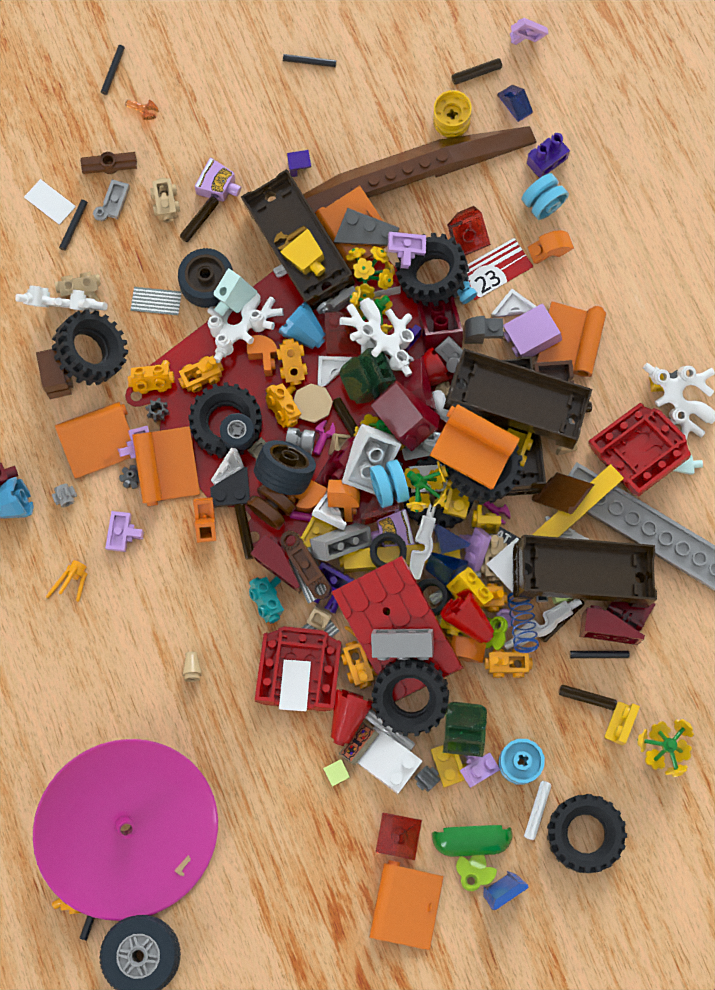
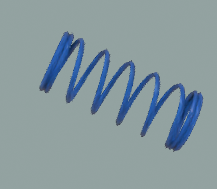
M510 593L507 596L508 607L511 609L509 615L512 618V634L515 637L513 639L514 649L520 653L533 652L539 647L538 640L534 639L538 633L526 630L536 627V623L529 621L535 617V614L528 612L534 606L528 603L531 599L522 602L511 601L514 597L509 599L513 596V593ZM520 605L532 606L531 609L524 611L514 610L515 607ZM512 610L516 612H524L517 614L514 617H512L511 615ZM523 614L533 615L532 618L526 620L515 619ZM513 620L526 621L519 623L516 626L512 624ZM525 623L534 624V627L528 629L516 628ZM514 629L523 630L524 632L515 636ZM528 632H533L536 634L534 637L531 638L518 637L519 635ZM526 641L537 643L533 647H520L517 644Z

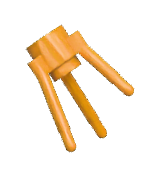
M73 560L71 565H68L66 571L50 589L46 598H49L68 575L59 590V594L63 593L72 578L78 580L80 577L76 601L79 602L84 581L88 575L85 572L87 567Z

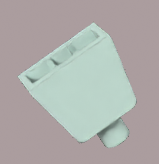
M228 268L214 291V296L220 300L214 310L221 316H224L229 308L238 313L257 294V291L241 276Z

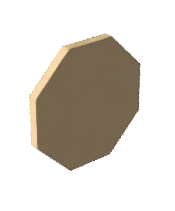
M309 384L297 390L293 400L301 412L299 419L312 423L327 417L333 403L326 388L315 384Z

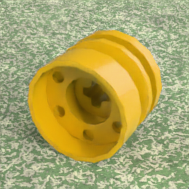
M449 90L437 97L434 103L433 124L440 135L447 138L459 137L468 130L471 121L472 105L464 93L457 90Z

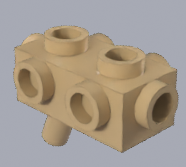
M159 178L156 181H152L153 188H150L152 199L156 201V205H153L154 215L166 223L174 221V218H178L177 212H180L179 202L174 199V196L177 195L176 185H172L170 178Z
M91 272L81 273L79 278L74 279L72 275L61 277L62 281L54 282L56 292L60 293L61 296L71 295L73 290H81L89 298L95 299L97 302L100 301L94 293L95 290H98V286L101 285L99 274L91 275Z
M490 535L492 538L480 572L484 574L485 579H489V582H500L499 577L494 572H491L487 563L507 546V543H504L503 537Z

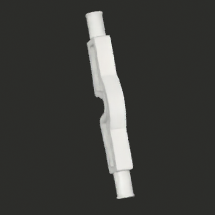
M431 504L427 509L426 516H422L421 524L415 537V542L423 544L425 550H412L409 569L416 582L420 580L424 563L430 557L433 549L431 536L436 521L433 517L437 506H433L430 512Z
M574 599L569 603L563 601L559 605L543 613L545 624L539 625L536 620H531V622L536 623V627L526 631L537 632L538 635L536 637H542L551 633L558 623L573 615L572 610L582 604L581 600ZM527 623L520 629L532 628L534 624ZM517 630V631L514 632V634H515V636H516V635H518L519 633H522V632H524V631H523V630ZM528 632L521 634L518 637L531 638L534 637L536 634L533 632ZM514 638L505 642L504 646L507 651L514 647ZM529 641L519 643L518 645L521 647Z

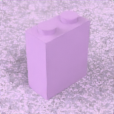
M543 303L503 325L505 330L504 338L507 343L511 341L514 346L511 349L516 358L519 356L520 358L533 357L562 341L561 332Z

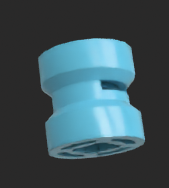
M464 281V290L458 289L457 294L462 304H467L478 293L474 288L470 287L469 281Z

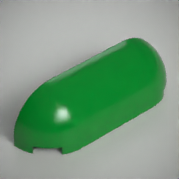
M502 825L443 828L444 832H432V841L435 848L443 855L450 857L499 854L504 852L512 841V828L502 829Z

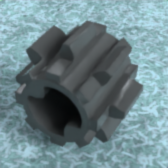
M160 398L157 401L150 400L151 404L145 406L149 412L147 414L148 419L154 418L155 423L158 420L165 421L164 417L170 414L169 410L166 409L168 407L167 402L161 403Z
M426 765L415 776V779L418 781L416 785L422 791L425 789L429 792L441 780L438 777L439 772L434 767L430 768Z

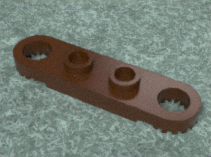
M286 531L282 534L281 545L306 586L315 598L320 600L328 598L332 591L331 585L298 533ZM291 535L295 536L296 541L294 545L288 546L286 543L287 538ZM320 584H324L326 587V592L322 595H319L316 591L317 586Z

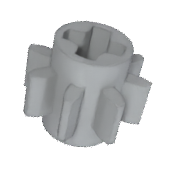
M68 484L57 486L54 488L55 493L52 494L56 505L60 504L61 507L72 505L75 502L74 497H77L73 486L69 487Z

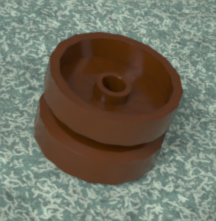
M261 484L257 489L260 497L251 496L246 505L265 523L280 530L285 523L282 515L291 516L296 507L284 494L273 491Z

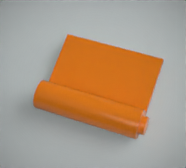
M358 186L326 208L321 207L315 212L333 243L347 208L383 221L361 186ZM334 244L351 272L355 271L353 266L357 263L356 259L351 261L346 259L351 249L358 247L366 250L359 258L367 260L373 256L370 250L374 246ZM375 246V247L384 249V248L387 247V246Z
M551 301L548 313L561 332L562 341L538 353L536 363L572 360L573 374L591 377L606 312L600 306H593V308L585 311Z
M116 402L55 425L75 479L131 458L130 454L120 457L118 449L128 447L126 442L131 441L128 433L130 428L125 415H128L125 404L121 405L120 402Z
M458 404L455 407L451 406L446 415L449 419L429 456L493 490L520 438Z
M190 426L132 435L143 503H147V506L158 505V501L200 494Z
M388 860V864L384 863L369 938L430 950L444 876L400 867V862Z

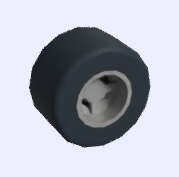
M231 414L221 422V440L229 449L244 450L254 441V424L244 414Z

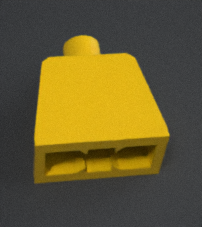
M308 229L280 251L282 257L304 275L312 270L318 277L326 270L321 264L325 259L324 254Z

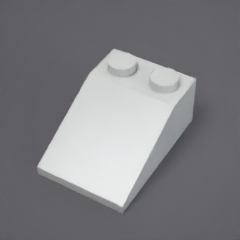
M361 424L353 441L342 483L375 494L370 477V467L381 465L385 469L386 462L395 459L402 444L392 434Z
M374 726L373 729L379 735L357 763L398 795L421 765L422 760Z

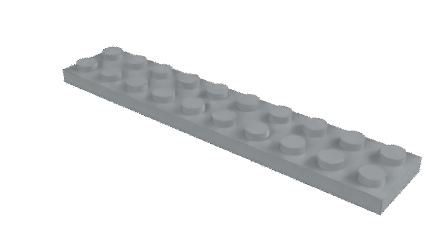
M576 462L568 476L590 483L598 475ZM617 486L587 512L588 515L636 544L655 545V555L715 591L714 544Z

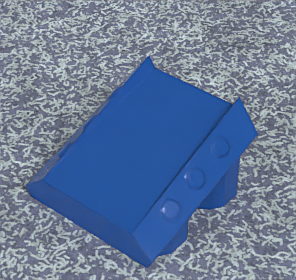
M507 871L506 876L488 888L484 887L483 897L492 910H497L529 887L517 874Z

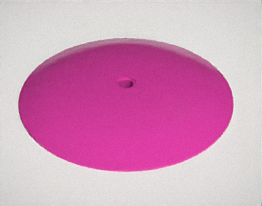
M121 739L99 744L69 761L50 781L39 801L33 824V848L38 868L55 895L64 903L85 915L104 920L121 921L130 916L156 914L185 896L205 872L212 858L218 834V813L215 798L200 770L187 757L171 747L141 739ZM124 824H130V828L128 830H121V827ZM189 855L191 860L182 870L184 876H180L174 870Z

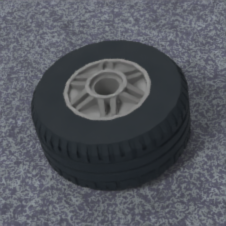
M135 915L124 918L107 932V935L104 937L105 939L102 941L99 956L100 967L104 978L107 979V982L115 990H161L171 982L178 971L181 959L178 938L174 930L157 917ZM139 950H141L144 953V959L142 961H140L137 958V952Z

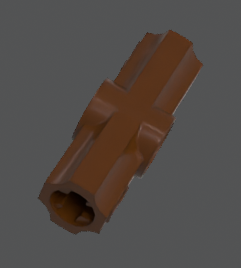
M107 151L99 156L81 157L80 160L83 174L100 172L114 174L119 170L137 169L135 152L113 154Z

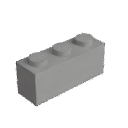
M354 523L346 526L344 531L337 529L311 538L312 556L316 559L329 561L370 546L372 543L370 526Z
M374 629L371 633L372 658H377L378 660H389V658L408 660L409 657H417L418 660H428L429 657H433V629Z

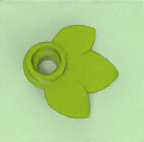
M496 616L492 619L487 617L494 629V636L488 643H485V649L493 646L498 651L505 644V632L508 629V622L502 616Z
M475 855L469 860L460 856L456 864L457 872L462 877L461 884L467 891H475L480 885L490 884L497 873L496 868L486 867L484 855ZM469 877H473L475 879V883L473 885H469L467 883V879Z

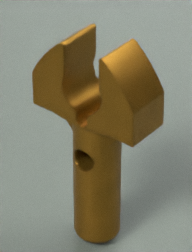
M302 226L289 235H285L281 231L276 235L274 244L285 241L284 245L278 247L279 251L283 250L302 234L307 227Z

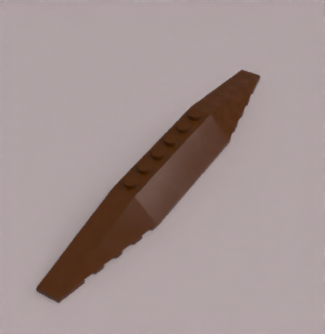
M530 126L439 139L340 173L303 195L315 213L321 207L326 208L358 186H361L367 197L370 198L434 175L436 178L535 144L537 141Z

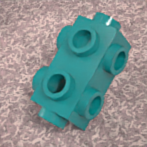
M277 576L270 582L267 577L261 579L257 577L249 582L250 598L256 602L259 615L266 623L270 622V624L277 622L284 611L275 589L281 582Z

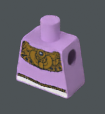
M212 158L208 160L194 186L197 195L207 198L213 196L219 201H225L228 194L238 197L241 192V186L234 184V173Z
M406 509L379 519L377 521L378 530L371 532L372 542L379 534L390 532L399 535L406 545L415 544ZM393 541L381 543L382 547L398 546Z

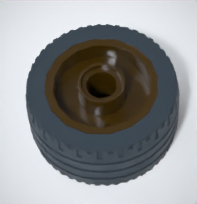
M200 248L187 254L181 261L178 269V282L182 294L191 304L201 308L216 307L220 300L214 296V291L228 268L233 271L227 257L215 249Z
M273 440L266 442L260 450L255 462L254 474L263 485L273 491L286 495H299L304 493L309 486L315 472L316 463L314 458L303 448L290 442Z

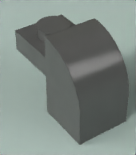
M476 316L465 321L464 344H483L484 339H503V318Z

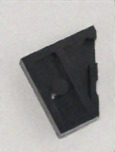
M247 467L210 487L214 508L235 506L237 504L246 505V502L250 499Z

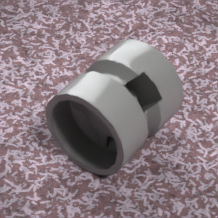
M288 427L286 442L297 445L312 455L315 431L304 430L301 432L298 428Z

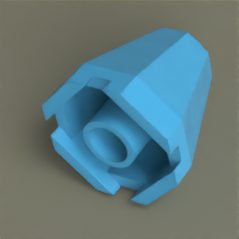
M305 302L296 309L287 319L286 324L282 325L278 330L283 337L288 339L294 338V341H298L299 344L313 349L315 346L319 348L325 341L323 338L326 335L312 309Z
M13 477L0 486V519L25 518L32 515L34 505L33 502L28 501V498L31 497L30 491L22 479Z

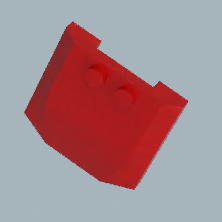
M642 403L637 404L588 441L594 454L606 467L611 464L624 478L621 482L632 494L638 497L691 457L686 436L660 410L644 407Z
M283 626L276 631L264 633L255 702L279 707L284 660L311 662L307 710L334 711L342 642L332 638L323 630Z

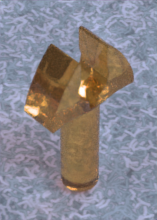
M128 99L125 101L126 107L143 113V120L156 119L155 114L148 112L149 110L159 112L156 104L150 99L148 104L145 105Z

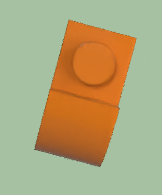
M562 230L543 234L539 237L538 241L528 246L531 258L535 264L542 262L552 255L560 257L574 249L569 233Z
M254 335L252 336L254 342L252 344L247 343L249 360L263 359L265 376H273L272 370L276 369L275 358H278L277 346L273 340L266 336Z
M311 480L304 493L284 495L292 503L295 504L297 502V511L309 513L313 512L328 488Z
M329 480L327 489L328 507H344L345 522H353V514H357V508L360 505V490L342 483V480Z
M213 497L193 499L197 543L216 541L217 529Z
M452 635V637H447L458 659L465 662L483 663L485 643H478L472 638Z

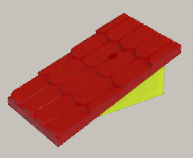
M402 556L332 591L376 675H379L380 671L384 670L389 662H396L397 658H389V660L372 658L371 633L374 629H433L434 654L433 657H429L424 662L428 664L430 662L434 663V668L440 669L443 672V678L464 669ZM415 678L400 680L393 689V699L397 702L427 686Z

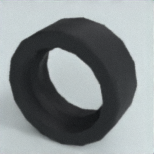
M386 532L379 534L371 543L370 557L372 563L377 568L387 564L381 561L377 555V548L384 541L396 543L400 549L399 557L402 556L404 560L406 559L407 547L405 541L395 533Z
M434 578L420 581L418 585L422 593L429 586H436L442 591L441 604L432 609L434 615L439 616L443 607L452 599L450 590L444 582Z

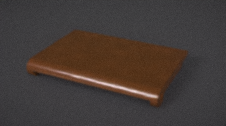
M556 472L547 481L542 492L532 496V501L568 514H573L594 484Z

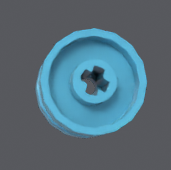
M552 173L536 180L524 192L521 198L528 208L533 207L531 212L538 220H542L554 213L569 196V193L562 185L558 186L559 181Z
M397 459L386 462L385 469L381 465L370 467L372 486L382 508L393 505V497L398 503L409 500V490L405 475Z
M529 739L511 741L502 749L498 759L501 775L515 785H525L534 781L542 773L545 764L542 749ZM519 759L524 760V765H519L517 763Z

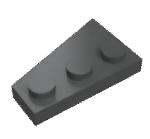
M347 208L334 244L388 246V233L399 232L400 229L389 223Z

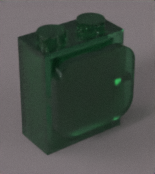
M367 348L358 357H352L341 367L340 377L350 399L355 400L356 404L371 402L396 381L383 351L377 357H374L371 354L374 348Z
M451 702L448 704L444 720L443 753L483 757L487 724V709L484 706L462 702Z

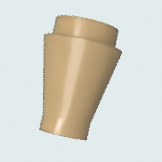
M197 652L185 653L186 658L182 676L186 682H197L200 680V676H202Z

